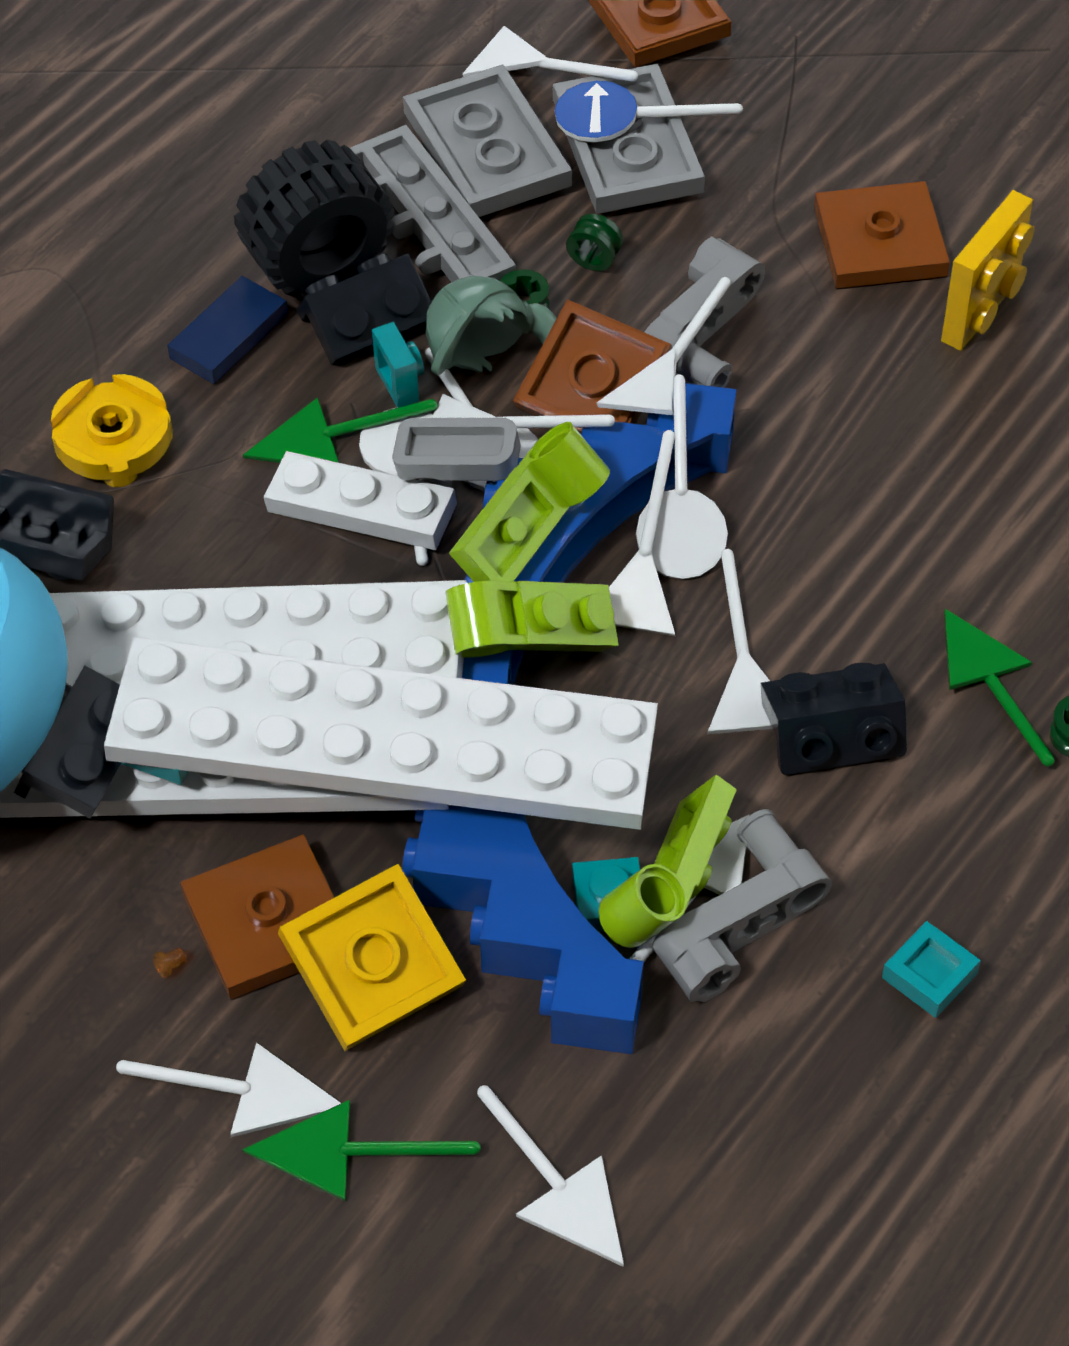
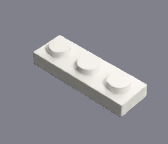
M286 451L264 495L266 508L270 513L432 550L437 549L457 505L454 488L414 479L402 480L396 475Z

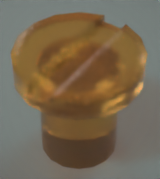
M179 947L165 954L162 951H158L153 956L154 965L159 974L164 978L171 975L173 968L186 962V956Z

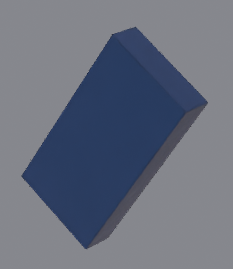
M241 276L167 345L169 358L210 383L215 384L288 315L287 300L250 279Z

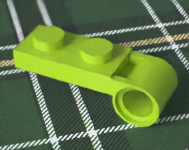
M564 422L555 426L532 446L449 554L473 582L490 580L514 581L568 508L592 496L609 477L610 469L571 422Z
M490 580L461 584L445 592L455 655L462 652L461 657L463 658L488 656L507 650L601 652L619 646L609 585Z
M718 775L713 776L679 802L655 863L640 869L606 894L599 905L600 923L606 934L617 944L633 948L645 943L679 919L685 913L690 899L697 896L710 879L713 868L708 864L713 849L722 841L731 826L732 819L727 816V813L737 790Z

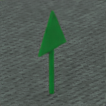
M317 397L244 453L243 458L281 463L286 451L338 462L331 440L332 437L434 411L438 404L436 400L429 399L327 426Z
M945 609L944 622L949 690L984 680L1042 764L1046 767L1052 766L1055 762L1053 755L997 678L999 675L1030 667L1032 662Z
M347 1100L242 1149L244 1153L346 1202L348 1156L476 1155L480 1152L481 1146L477 1141L348 1142L350 1100Z

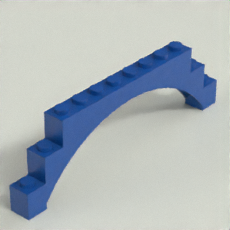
M685 383L687 483L709 472L727 474L734 431L737 389ZM648 413L647 425L615 422L611 427L582 428L581 435L610 469L609 477L592 496L568 508L514 581L563 583L568 575L601 540L630 516L646 507L651 495L663 433L667 430L674 432V415ZM674 444L664 491L675 489ZM519 458V459H518V464H517V466L519 465V463L522 461L523 458ZM506 479L486 482L483 508ZM466 575L465 580L467 581V583L473 582L472 579L468 575ZM507 650L488 656L464 658L462 678L514 685L525 650ZM449 805V809L415 810V821L422 822L419 838L408 837L402 871L406 877L412 878L413 889L422 905L473 912L470 945L480 946L482 973L543 981L539 1014L551 1017V1043L633 1055L642 1000L644 961L625 959L586 920L554 877L533 840L525 816L523 814Z

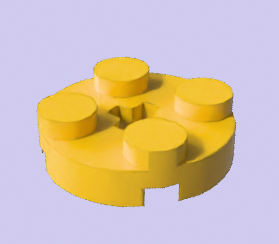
M112 375L113 382L101 383L95 386L93 378L81 381L68 389L58 399L52 410V440L55 453L68 469L78 475L89 479L103 480L112 487L130 485L135 481L139 473L149 469L161 459L173 438L171 417L167 411L165 399L154 385L131 375ZM118 421L122 422V428L116 432H101L99 427L102 424L113 426Z

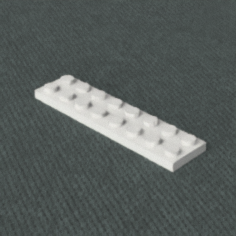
M133 637L104 742V750L107 761L641 830L658 703Z

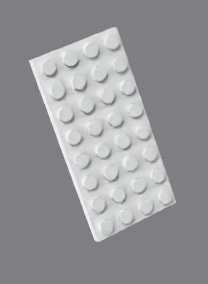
M466 580L49 593L62 621L68 655L66 683L71 686L75 683L84 665L120 684L133 637L462 678L464 658L461 657L462 652L455 655L445 592L452 587L466 584ZM121 764L92 816L449 809V805L192 771L188 772L182 785ZM21 772L0 792V818L84 816L34 788L30 789L25 799L13 793L23 774Z

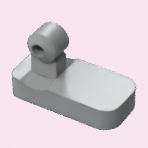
M408 418L402 421L398 427L392 459L397 475L402 480L419 478V481L451 488L453 480L497 481L506 479L513 469L517 467L521 443L515 423L507 418Z

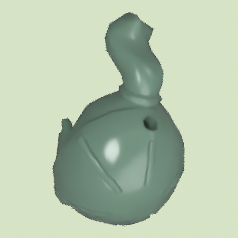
M468 276L452 281L436 294L427 311L426 337L434 358L431 372L440 375L446 369L453 366L481 373L483 368L491 372L492 366L485 357L506 351L518 340L522 333L527 334L531 332L543 345L557 318L544 305L522 302L507 284L495 278Z

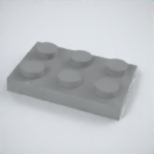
M503 64L403 96L404 114L426 150L478 217L572 186V170Z
M658 64L628 69L638 73V79L633 82L590 76L553 84V102L555 107L558 99L568 89L580 83L596 80L614 82L625 87L635 97L637 106L675 105ZM680 116L636 118L634 124L624 134L607 141H579L566 135L596 214L704 193L705 176Z

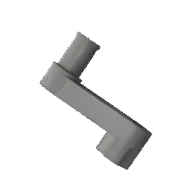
M711 236L700 245L688 270L689 279L695 283L664 309L660 316L645 330V333L668 342L673 347L722 277L730 279L731 285L676 363L677 374L683 375L692 384L726 387L732 375L730 371L732 365L726 361H721L700 346L753 299L764 280L765 266L720 238L715 239Z
M762 809L753 813L737 829L739 833L737 834L738 839L747 846L765 871L683 914L675 922L660 931L654 940L653 949L690 1002H706L723 993L729 984L739 976L741 971L740 964L732 955L733 952L796 919L800 914L816 906L831 889V879L808 850L798 849L775 819L774 813L769 809Z

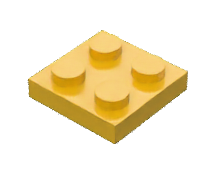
M1012 190L954 259L941 342L962 351L976 332L982 335L989 329L996 316L998 305L1005 297L1012 299L1020 290L1027 273V268L1022 265L1023 254L1029 247L1034 235V226L1029 224L1033 205L1032 198Z
M399 864L280 926L278 930L279 937L344 1051L457 990L466 982L464 975Z

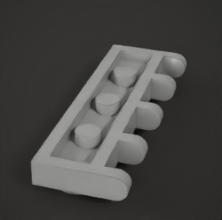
M407 125L350 147L390 198V203L399 213L391 219L394 223L392 232L394 237L402 239L415 234L426 250L421 252L415 261L416 266L423 274L428 275L442 270L451 282L468 276L491 277L500 281L504 275L516 270V264Z

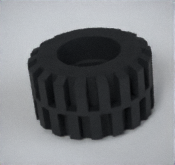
M316 140L304 142L301 148L295 149L292 146L282 151V156L274 161L272 159L268 160L261 166L263 170L258 175H252L246 184L248 191L240 195L236 206L240 211L234 215V225L239 230L237 234L272 285L277 290L282 289L284 294L292 297L300 293L305 298V296H308L305 291L307 287L328 276L337 275L341 282L358 275L357 267L383 253L388 244L385 238L392 234L394 228L391 218L395 213L393 205L389 201L390 198L352 149L346 145L340 147L336 141L325 140L321 145Z

